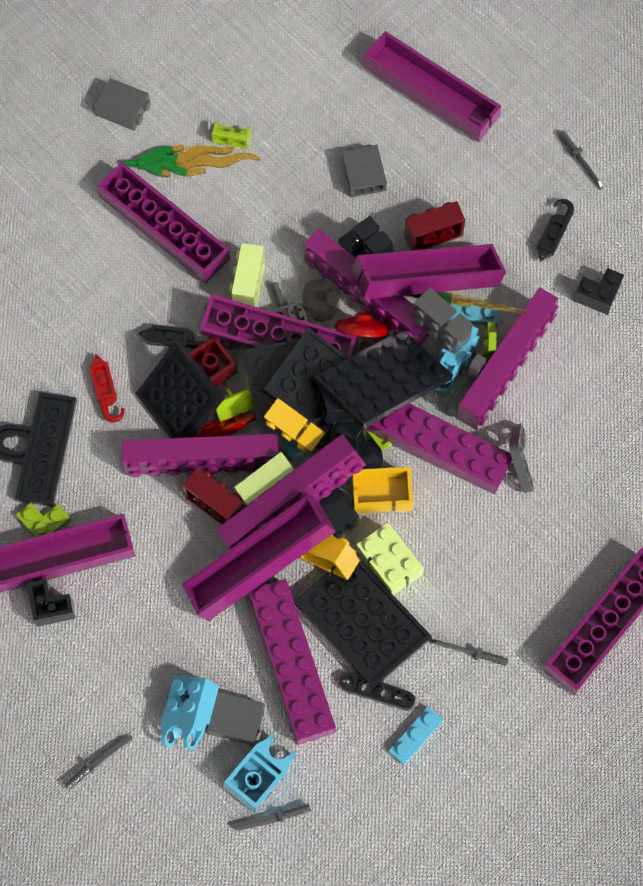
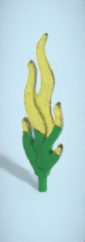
M184 145L158 147L138 157V160H124V164L128 167H139V169L159 177L169 178L170 172L180 176H195L205 174L206 169L191 168L199 166L225 168L241 160L251 159L259 161L260 158L254 154L243 152L228 157H211L208 155H227L232 153L234 147L219 148L207 145L192 147L178 153L184 150Z
M436 292L452 305L469 308L470 305L487 309L528 314L526 310L507 307V304L460 296V294L449 292ZM415 294L408 296L420 298L423 294Z

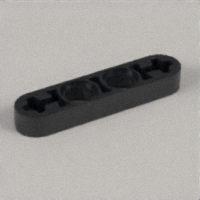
M346 673L340 678V688L346 693L406 711L412 709L415 705V696L407 690L380 683L371 694H365L362 691V687L367 683L361 676ZM348 678L352 679L353 684L361 681L359 691H355L356 686L350 685L349 688L345 687L343 681H347ZM390 690L393 694L390 700L383 699L381 697L382 691ZM396 692L400 693L398 695L399 698L404 699L405 696H408L412 702L407 703L406 706L403 705L402 700L397 699V703H394Z

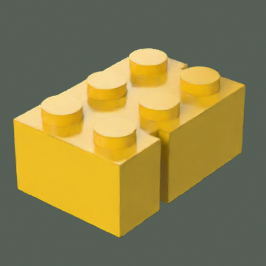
M278 398L264 416L266 426L273 431L278 429L282 432L281 437L288 442L291 440L296 442V448L305 454L307 451L311 453L325 434L324 431L313 423L308 424L306 418Z
M411 467L362 469L359 473L352 475L354 510L357 514L391 512L392 508H395V512L413 511Z
M333 535L300 557L301 560L328 572H331L333 567L336 566L333 574L346 580L349 579L360 561L355 554L356 551L349 546L350 543L342 537L338 539Z

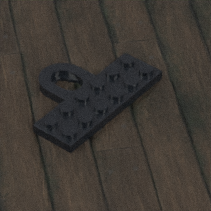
M39 392L31 427L14 424L0 426V461L22 465L15 495L16 501L54 507L78 401L76 397ZM15 436L22 437L27 440V446L21 452H14L3 445L4 440Z

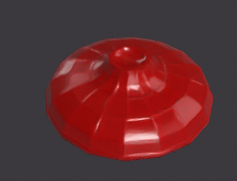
M358 312L354 317L342 318L334 325V329L355 336L384 337L389 335V329L385 324L372 319L370 314Z

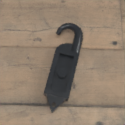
M559 199L553 205L557 207L559 204H565L568 209L565 215L555 214L551 216L536 248L539 253L540 262L550 256H554L574 214V205L568 199Z
M151 325L150 328L139 332V335L147 340L149 345L171 347L174 342L180 341L185 349L197 348L205 343L195 341L194 333L188 328Z

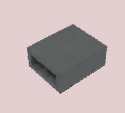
M110 78L94 109L96 116L135 131L136 127L141 125L145 111L149 110L151 101L149 93Z
M369 144L360 148H348L342 151V162L351 197L386 191L387 181L378 144Z
M218 692L210 723L206 725L208 735L255 746L265 710V703Z

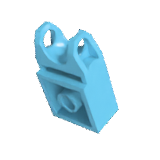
M472 327L471 339L456 354H453L451 351L448 352L444 348L442 349L440 363L453 374L451 381L447 382L449 383L447 388L438 387L436 391L443 394L449 392L455 385L462 370L467 369L471 353L475 354L478 348L477 343L480 338L477 336L478 328Z
M173 676L161 721L162 745L172 747L182 734L183 746L189 750L195 749L204 734L206 725L210 723L219 689L217 684L206 678ZM170 732V741L167 742V734ZM192 735V738H193V739H192V743H191V745H190V744H189V738H190V736Z
M273 733L267 739L255 745L223 784V787L253 813L287 774L290 763L296 756V753L293 751L283 759L273 758L269 752V746L275 737ZM248 779H255V786L248 784Z

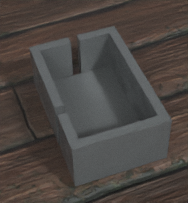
M431 288L414 302L413 321L417 326L426 329L431 338L440 341L446 351L456 354L471 339L473 324L461 313L450 321L449 319L457 310Z

